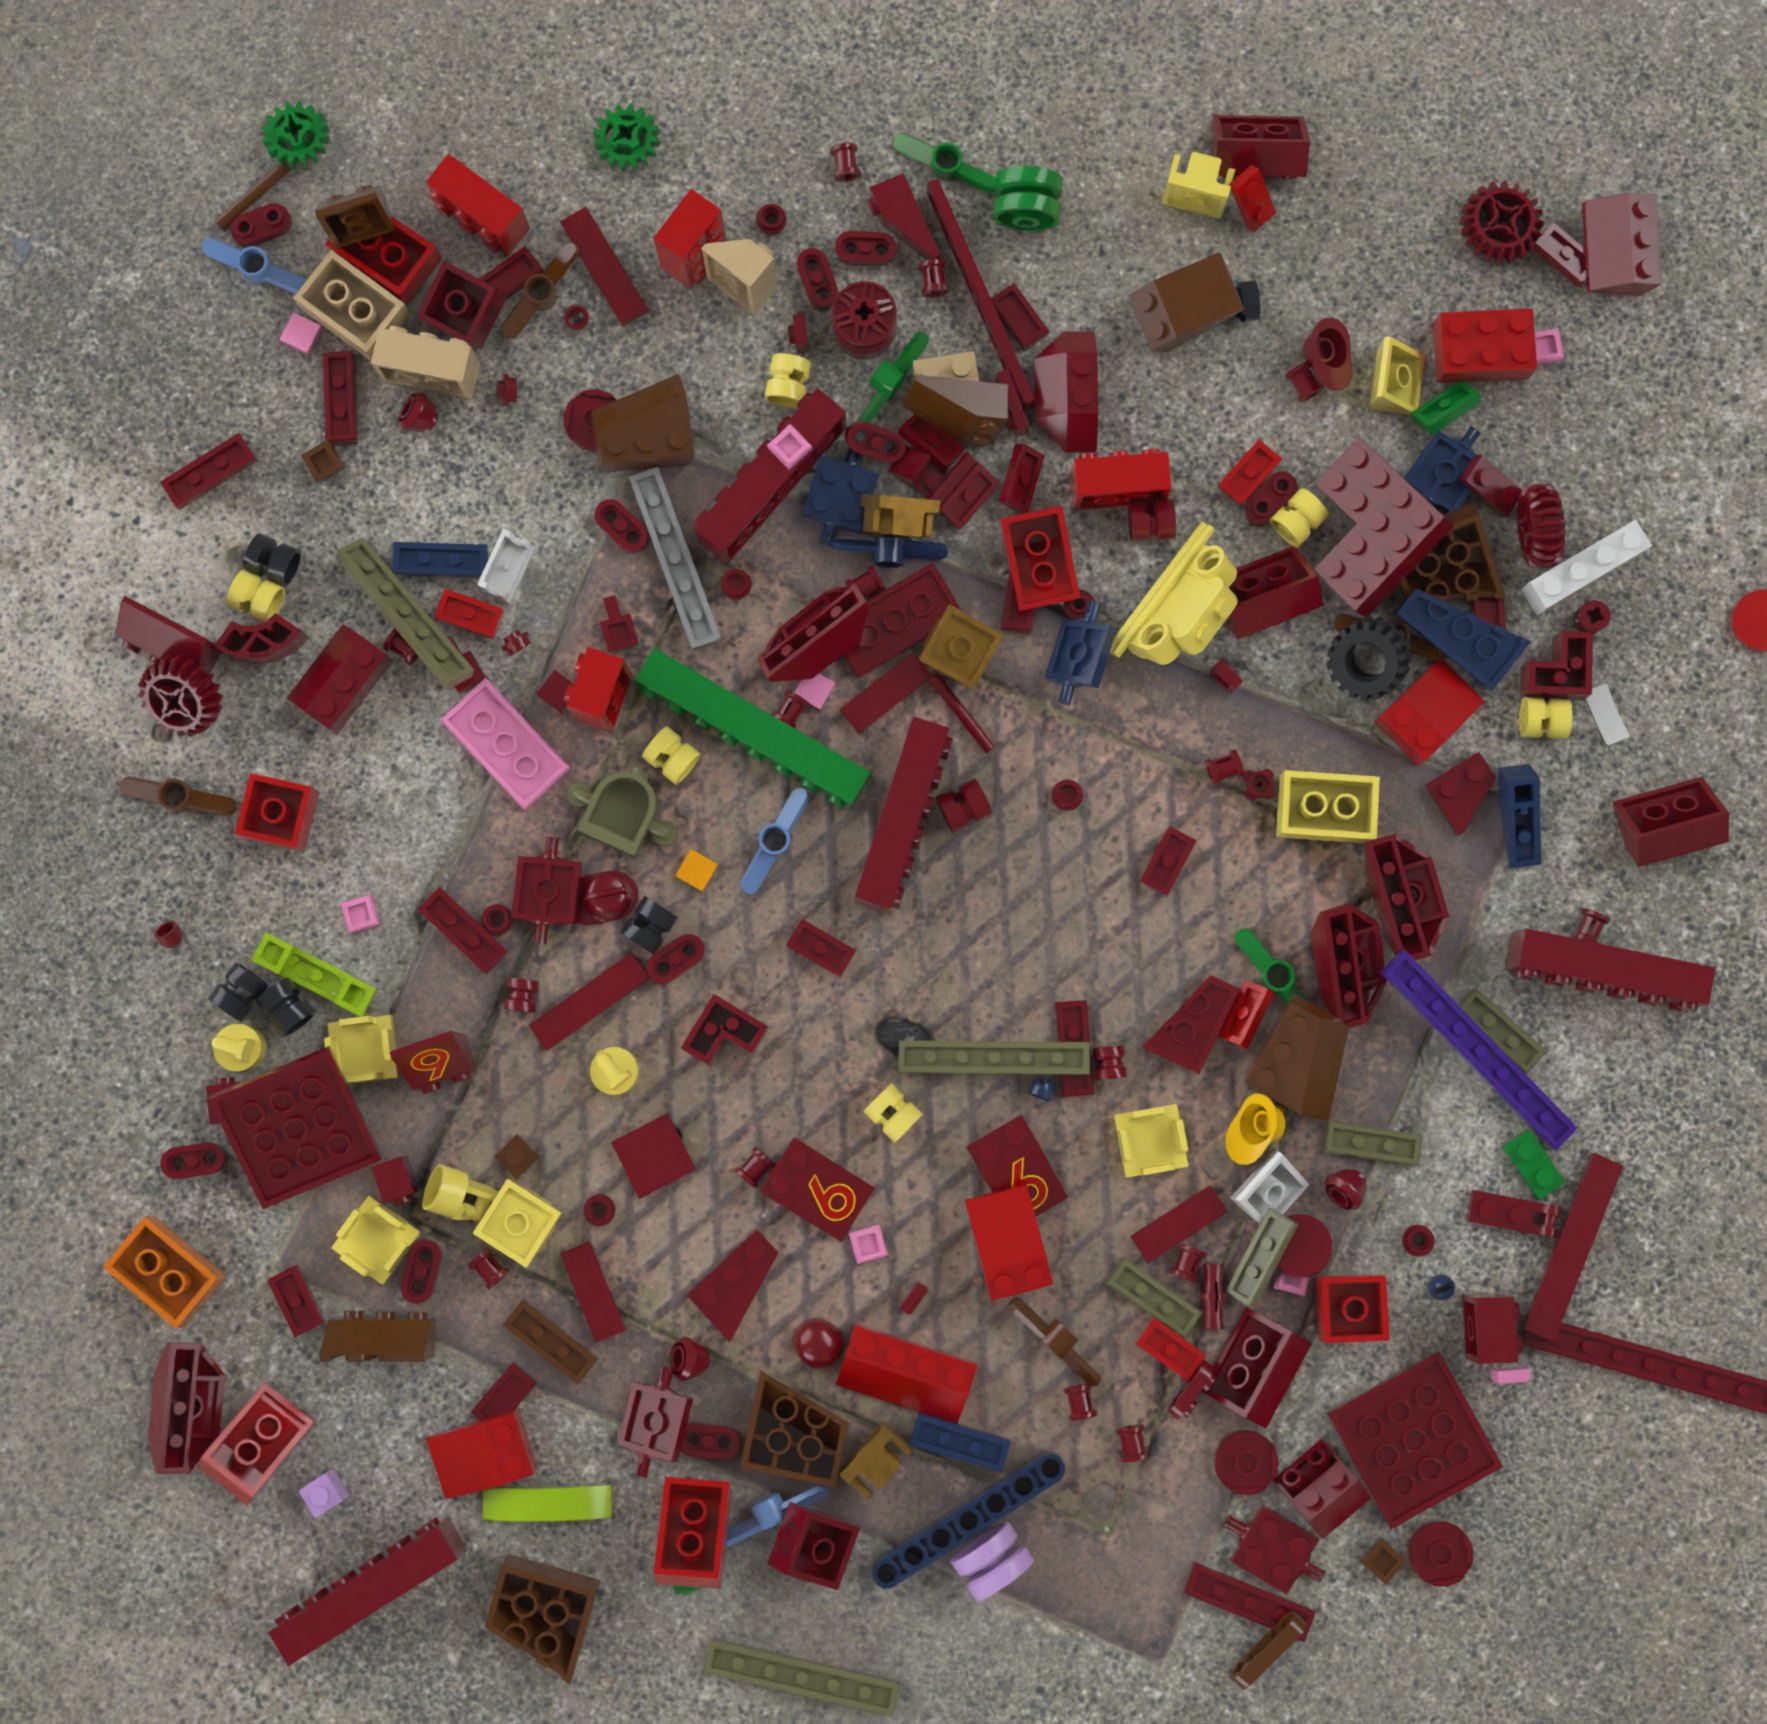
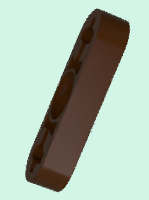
M1294 1611L1287 1613L1236 1663L1230 1673V1679L1243 1690L1251 1686L1302 1635L1306 1628V1622Z

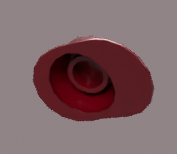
M1333 317L1324 318L1317 322L1312 333L1305 340L1303 355L1306 362L1308 361L1319 381L1326 388L1339 391L1346 388L1352 379L1350 335L1341 321Z
M605 871L581 877L576 922L582 925H596L628 916L635 909L638 902V888L635 881L628 874L620 871Z

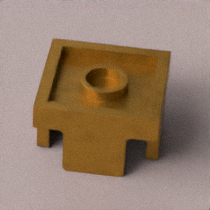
M861 494L860 506L865 507L863 532L931 538L934 513H939L940 501Z
M948 604L943 615L936 620L923 644L925 648L918 660L945 677L974 690L1004 634Z
M885 1420L845 1462L840 1470V1476L848 1484L851 1483L868 1500L873 1496V1491L857 1475L863 1474L878 1489H881L901 1467L899 1463L900 1456L887 1445L888 1441H893L907 1456L913 1452V1448Z

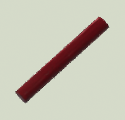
M939 673L934 675L929 680L934 689L984 753L987 754L996 747Z

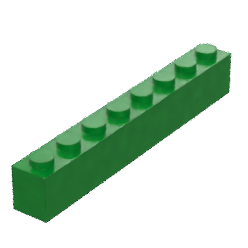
M653 648L635 678V682L640 686L638 691L652 700H655L656 697L661 698L667 702L666 708L680 716L683 712L694 717L692 722L706 731H709L710 727L721 733L719 738L734 747L739 743L748 748L746 754L759 762H763L765 758L774 763L773 769L783 776L789 778L793 774L802 779L800 785L813 793H817L819 789L828 794L827 800L841 809H844L845 805L853 808L871 777V772L655 648Z

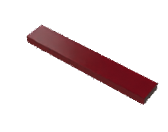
M1591 1153L1521 1328L1522 1330L1549 1342H1554L1624 1165L1597 1153Z

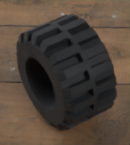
M1364 617L1360 621L1352 622L1334 637L1331 642L1332 647L1327 652V657H1330V661L1327 662V670H1333L1330 678L1332 682L1338 680L1341 685L1337 688L1341 692L1344 690L1350 691L1348 696L1354 699L1357 696H1361V700L1368 701L1371 697H1374V700L1382 698L1385 694L1388 695L1404 680V677L1411 668L1408 666L1412 661V654H1408L1411 644L1410 641H1404L1403 637L1406 634L1403 630L1398 632L1394 629L1396 624L1392 621L1387 624L1384 623L1385 618L1377 617L1375 620H1372L1371 617ZM1358 643H1372L1382 651L1385 657V668L1381 674H1368L1357 666L1354 659V650Z

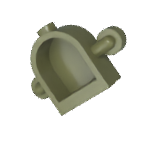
M632 767L630 772H616L607 776L599 783L594 794L591 788L583 782H576L567 790V799L572 806L576 808L587 807L577 831L636 859L649 833L652 834L656 843L661 846H670L678 838V830L672 822L667 820L655 821L658 812V800L654 790L647 782L650 774L641 769Z

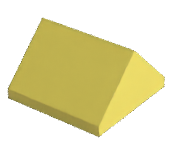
M1390 336L1385 337L1376 353L1369 409L1411 415L1413 411L1418 409L1425 355Z

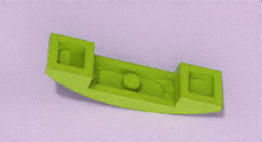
M267 932L251 961L279 975L290 978L291 981L360 1017L364 1016L377 991L376 988Z
M612 1484L570 1487L497 1486L483 1490V1520L540 1522L591 1520L612 1517Z

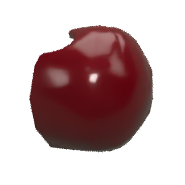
M821 1317L804 1320L795 1329L792 1339L797 1357L804 1364L815 1369L831 1366L840 1358L844 1347L839 1329Z

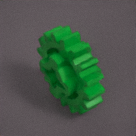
M298 101L296 107L291 108L289 102H285V110L282 111L278 107H274L276 116L267 115L265 118L269 126H262L261 129L265 136L262 138L265 148H268L269 156L271 158L276 157L278 164L281 166L288 161L291 169H294L298 162L301 163L303 168H307V160L309 159L317 163L316 154L325 155L326 150L323 144H330V138L326 134L330 130L327 122H324L323 114L321 112L315 114V109L311 104L304 109L301 101ZM294 128H296L298 132V142H296L294 138Z
M629 103L627 110H622L620 104H617V112L612 113L609 109H606L607 119H597L598 126L601 129H593L594 138L597 139L594 141V146L596 150H601L599 152L601 161L608 159L609 168L612 169L616 164H619L621 172H625L626 166L631 165L632 170L635 172L637 171V163L641 162L646 167L648 166L646 157H656V151L653 147L660 146V140L656 137L660 134L657 125H653L655 122L652 115L645 117V109L643 107L635 112L631 103ZM612 129L613 134L608 138L609 141L607 142L608 132ZM647 133L646 142L642 147L640 145L641 140L645 138L644 134ZM626 135L628 138H631V139H630V140H627L625 137H624V138H622V137Z

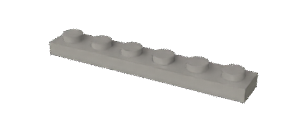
M658 466L630 476L631 485L692 651L722 641Z

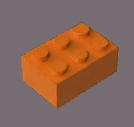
M145 1216L103 1266L106 1271L176 1329L187 1326L227 1277V1275L156 1216Z

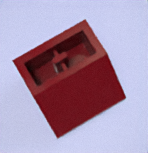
M1320 1439L1274 1479L1276 1485L1322 1540L1372 1498L1359 1479L1323 1439Z

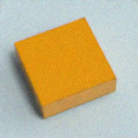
M690 849L675 876L704 892L719 865Z

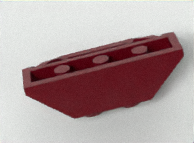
M1064 331L1034 358L1035 421L1060 445L1059 447L1065 453L1097 452L1099 414L1098 357L1094 331Z
M856 583L849 584L848 587H838L825 591L777 629L767 644L765 652L761 653L757 659L766 678L770 682L813 679L861 641L869 604Z
M1396 833L1364 842L1366 877L1383 934L1394 955L1396 956L1402 949L1406 950L1414 960L1432 956L1450 917L1432 856L1402 839Z
M1350 903L1320 911L1311 931L1320 995L1328 1012L1348 1023L1349 1028L1369 1022L1372 1016L1370 1013L1377 1004L1387 983V979L1380 973L1385 967L1379 922Z
M168 1342L154 1371L148 1439L156 1474H190L201 1456L220 1434L225 1374L200 1342Z

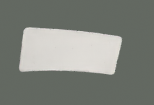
M1602 684L1592 688V695L1587 697L1586 700L1606 744L1611 745L1629 738L1630 735L1618 713L1608 685Z

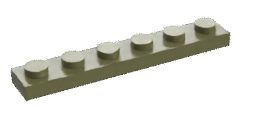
M363 537L337 550V559L446 690L473 676L474 669Z
M899 1040V1072L1090 1075V1042Z
M715 1638L710 1640L703 1673L889 1716L894 1714L900 1687V1681Z

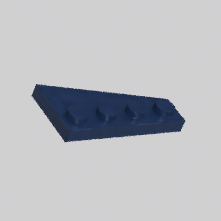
M1412 589L1394 612L1397 617L1489 691H1493L1531 643V641L1512 634L1497 625L1486 622L1473 614L1462 611L1418 589Z

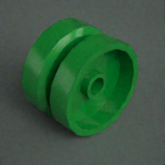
M1012 166L1000 170L996 175L995 193L999 197L994 202L993 220L1003 227L1019 231H1044L1055 228L1060 223L1061 204L1057 200L1062 196L1063 177L1051 169L1038 166Z

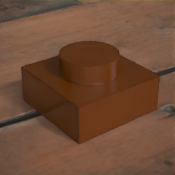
M325 440L301 455L317 483H322L346 468L330 440Z
M518 1134L494 1156L515 1179H519L540 1157Z
M1381 1537L1360 1560L1385 1585L1407 1561Z

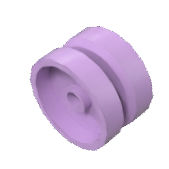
M1008 1520L995 1525L979 1535L950 1560L959 1576L972 1575L968 1581L967 1588L976 1601L990 1597L1023 1574L1034 1562V1558L1025 1545H1017L1010 1548L1016 1542L1018 1535Z

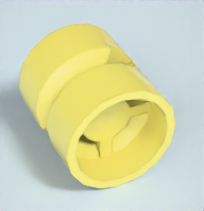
M778 353L772 355L769 374L773 378L767 381L765 400L782 407L798 408V402L806 394L807 389L803 383L809 379L811 362L803 357L792 354Z
M1300 488L1288 501V508L1282 507L1269 520L1276 533L1284 541L1296 548L1311 535L1310 528L1317 529L1329 517V512L1323 503L1315 495L1303 488Z
M241 570L229 588L226 603L228 607L245 614L250 611L253 618L266 622L275 613H279L285 597V588L269 580L262 583L259 576L246 570Z
M1523 697L1519 711L1520 735L1522 737L1540 738L1546 733L1548 738L1567 739L1572 727L1573 711L1571 700L1569 698H1550L1548 702H1545L1542 697Z
M668 726L663 728L654 737L642 754V758L655 769L663 768L662 774L675 785L683 781L701 757V753L689 743L682 745L681 737Z
M891 1083L863 1112L875 1124L882 1123V1131L895 1143L923 1113L912 1102L905 1103L903 1101L904 1094ZM889 1106L897 1110L892 1117L886 1111Z

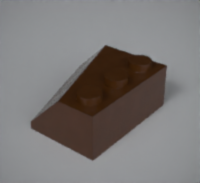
M679 374L604 405L590 413L598 473L649 469L657 466L658 468L690 465L695 454L687 396Z
M1471 504L1443 514L1455 526L1399 584L1404 598L1408 596L1412 589H1418L1444 602L1453 599H1465L1467 601L1486 597H1494V599L1506 598L1480 515Z
M1293 993L1246 1071L1244 1083L1301 1115L1329 1120L1349 1024Z
M344 1310V1316H338L327 1321L319 1362H331L332 1359L346 1355L345 1360L349 1362L371 1361L373 1358H378V1361L424 1362L435 1357L436 1318H427V1312H408V1317H395L396 1311H376V1316H363V1310Z
M760 1370L740 1468L836 1488L849 1422Z
M508 1554L500 1569L485 1628L516 1649L520 1648L536 1659L535 1662L544 1668H550L570 1685L584 1643L601 1580Z

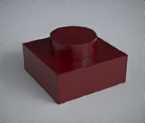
M805 313L792 315L793 325L787 326L789 343L796 344L797 354L808 353L809 346Z

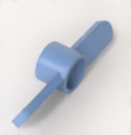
M208 238L202 243V250L205 255L240 270L243 276L251 283L261 284L267 281L296 294L307 281V279L273 265L265 252L259 247L249 246L241 250L216 238ZM256 257L264 259V265L261 270L256 273L246 272V265L251 259Z
M796 788L793 790L775 823L766 825L760 831V848L740 882V887L744 892L748 894L757 892L776 858L784 855L789 850L791 845L790 833L810 798L809 793L805 789ZM770 830H780L786 836V844L779 851H770L764 846V836Z
M816 1486L783 1502L779 1492H776L750 1506L754 1516L728 1528L726 1548L753 1534L781 1523L790 1501L809 1506L825 1498L828 1495L826 1486Z

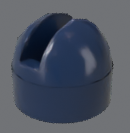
M1044 1076L1035 1078L1027 1093L1051 1102L1055 1092L1054 1082L1049 1078L1045 1085L1043 1084Z
M1438 1274L1429 1280L1428 1291L1437 1300H1448L1455 1292V1284L1450 1277ZM1449 1283L1450 1288L1438 1294L1436 1293V1288Z

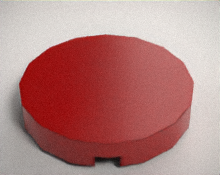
M1764 589L1746 594L1738 601L1731 613V627L1734 636L1740 643L1742 642L1753 651L1767 652V590Z

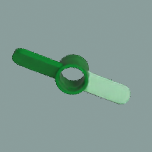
M900 133L895 136L893 140L894 148L930 166L933 174L938 179L950 181L958 178L988 193H995L996 177L963 162L961 150L955 144L946 142L934 147L907 133ZM948 154L955 157L958 163L951 169H943L937 165L936 159L941 155Z
M922 331L917 332L894 364L885 359L879 365L869 381V385L877 390V392L857 421L870 423L887 398L891 399L904 382L907 373L912 368L913 361L919 358L928 345L929 336Z
M1239 929L1235 934V941L1259 970L1262 986L1274 993H1278L1286 1004L1293 993L1307 1000L1294 984L1295 972L1293 967L1286 961L1276 960L1251 929ZM1273 965L1282 966L1287 971L1288 981L1282 988L1271 986L1267 980V971Z

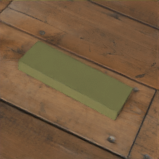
M1473 988L1459 1004L1526 1075L1547 1052L1476 988Z
M1327 1121L1323 1152L1419 1166L1423 1135Z
M1268 1208L1225 1292L1248 1307L1255 1308L1299 1224L1277 1210Z
M1125 1257L1120 1260L1105 1282L1184 1339L1203 1313Z

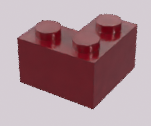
M1561 631L1552 638V662L1528 661L1521 667L1520 698H1569L1570 700L1583 701L1592 695L1593 632Z
M713 994L681 1046V1049L710 1066L726 1039L754 1055L770 1028Z

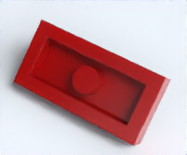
M1251 165L1229 184L1244 224L1253 233L1276 214L1260 169Z
M1258 439L1219 483L1217 488L1241 507L1278 466L1282 458Z
M445 588L434 618L494 640L505 610Z
M1245 980L1218 1037L1247 1050L1275 993L1268 988Z
M1154 1317L1135 1342V1344L1188 1382L1207 1356Z

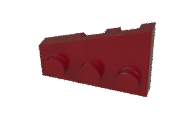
M1210 975L1142 1048L1200 1075L1240 988Z
M758 1229L687 1294L690 1300L729 1342H731L779 1253Z

